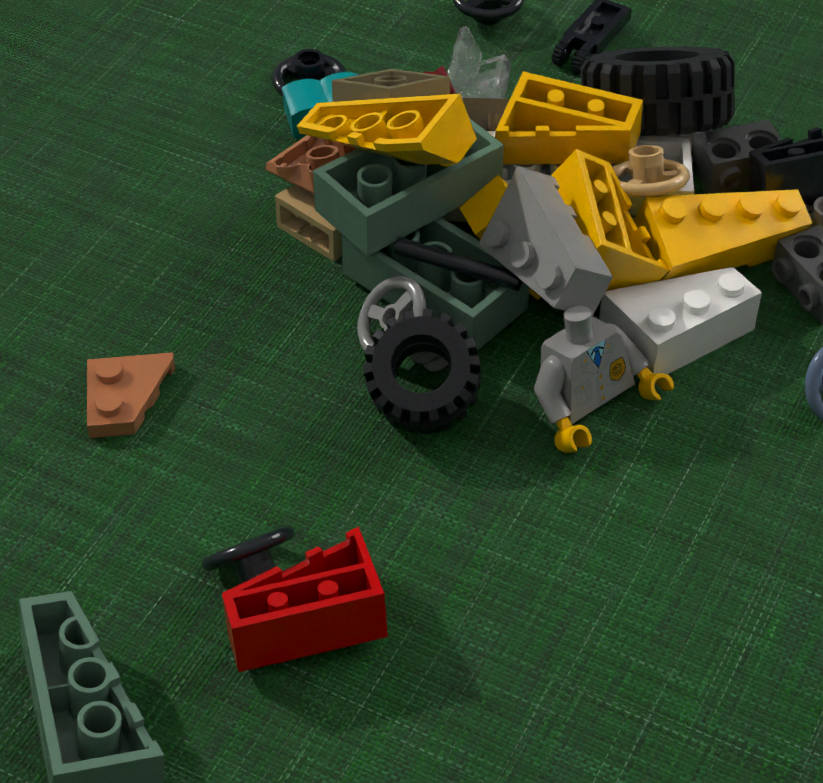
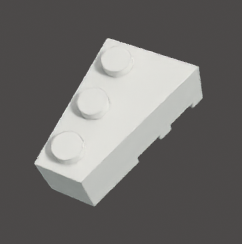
M734 267L605 291L601 299L599 320L606 324H615L648 359L650 364L647 367L653 374H669L754 330L762 292Z

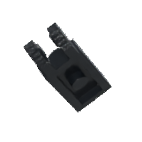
M595 0L564 32V37L553 50L551 62L562 66L569 59L572 49L578 50L572 62V69L580 73V66L584 59L592 54H599L631 20L632 9L609 0Z

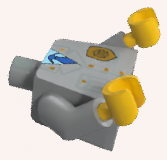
M575 306L567 309L564 312L565 329L543 342L541 346V367L534 386L535 394L551 425L556 424L559 429L555 434V446L564 453L577 452L576 446L581 448L591 445L592 437L589 429L583 425L572 426V424L635 385V375L640 379L638 391L644 399L661 400L660 395L655 391V382L664 391H672L674 389L673 380L669 375L665 373L653 374L647 367L650 364L648 359L619 327L612 323L606 324L593 317L591 310L584 306Z

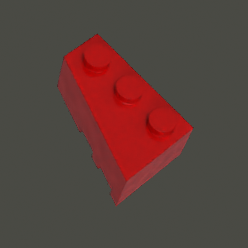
M359 526L345 533V541L325 551L317 546L305 552L306 560L284 571L276 566L222 593L228 637L238 672L388 637L385 593Z

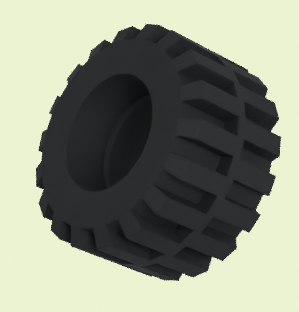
M423 309V316L414 317L413 310L403 312L404 320L397 322L393 316L385 321L387 329L384 332L377 329L372 335L374 344L373 346L367 345L364 354L367 361L366 364H363L366 385L374 406L379 413L385 415L386 420L393 426L399 423L402 425L403 431L413 433L414 428H420L423 434H433L432 428L441 426L442 431L451 428V421L455 418L461 421L467 416L466 409L468 406L473 407L477 400V390L480 389L481 385L480 360L477 354V346L473 337L469 339L467 329L461 323L455 326L452 317L445 313H442L440 318L434 317L433 310ZM418 352L436 353L443 357L450 365V374L447 380L439 388L428 393L410 392L401 387L396 380V372L400 364L408 356Z

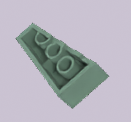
M72 591L19 599L21 641L48 782L163 783L164 753L157 741H152L144 726L143 716L135 702L131 703L120 684V676L112 662L108 663L99 647V639Z

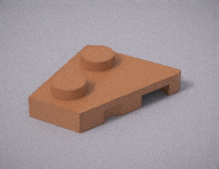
M173 352L87 360V430L89 438L136 434L145 419L144 414L146 410L154 405L160 395L159 385L166 374L172 375L175 370Z

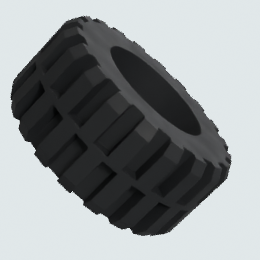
M690 46L619 49L592 54L586 57L580 66L582 86L643 100L640 136L683 135L722 128L723 125H728L735 114V61L726 50Z

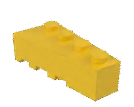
M798 189L646 197L633 220L637 228L645 226L651 236L646 245L655 261L663 259L669 269L659 281L729 267L736 268L745 264L751 267L773 260L779 239L809 229L812 225L811 218Z

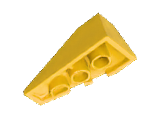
M461 94L317 103L297 125L298 131L301 134L419 165L440 164L444 167L460 162L477 139Z

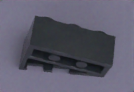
M816 127L808 130V138L793 143L791 138H785L750 151V192L798 189L804 204L813 206L815 200L823 196L822 128Z

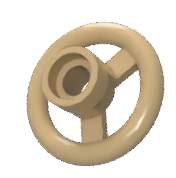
M641 145L631 148L629 150V161L612 167L618 178L626 174L633 177L628 182L620 181V185L628 196L650 197L672 193L684 187L690 178V173L686 166L673 160L663 159V148L655 145Z

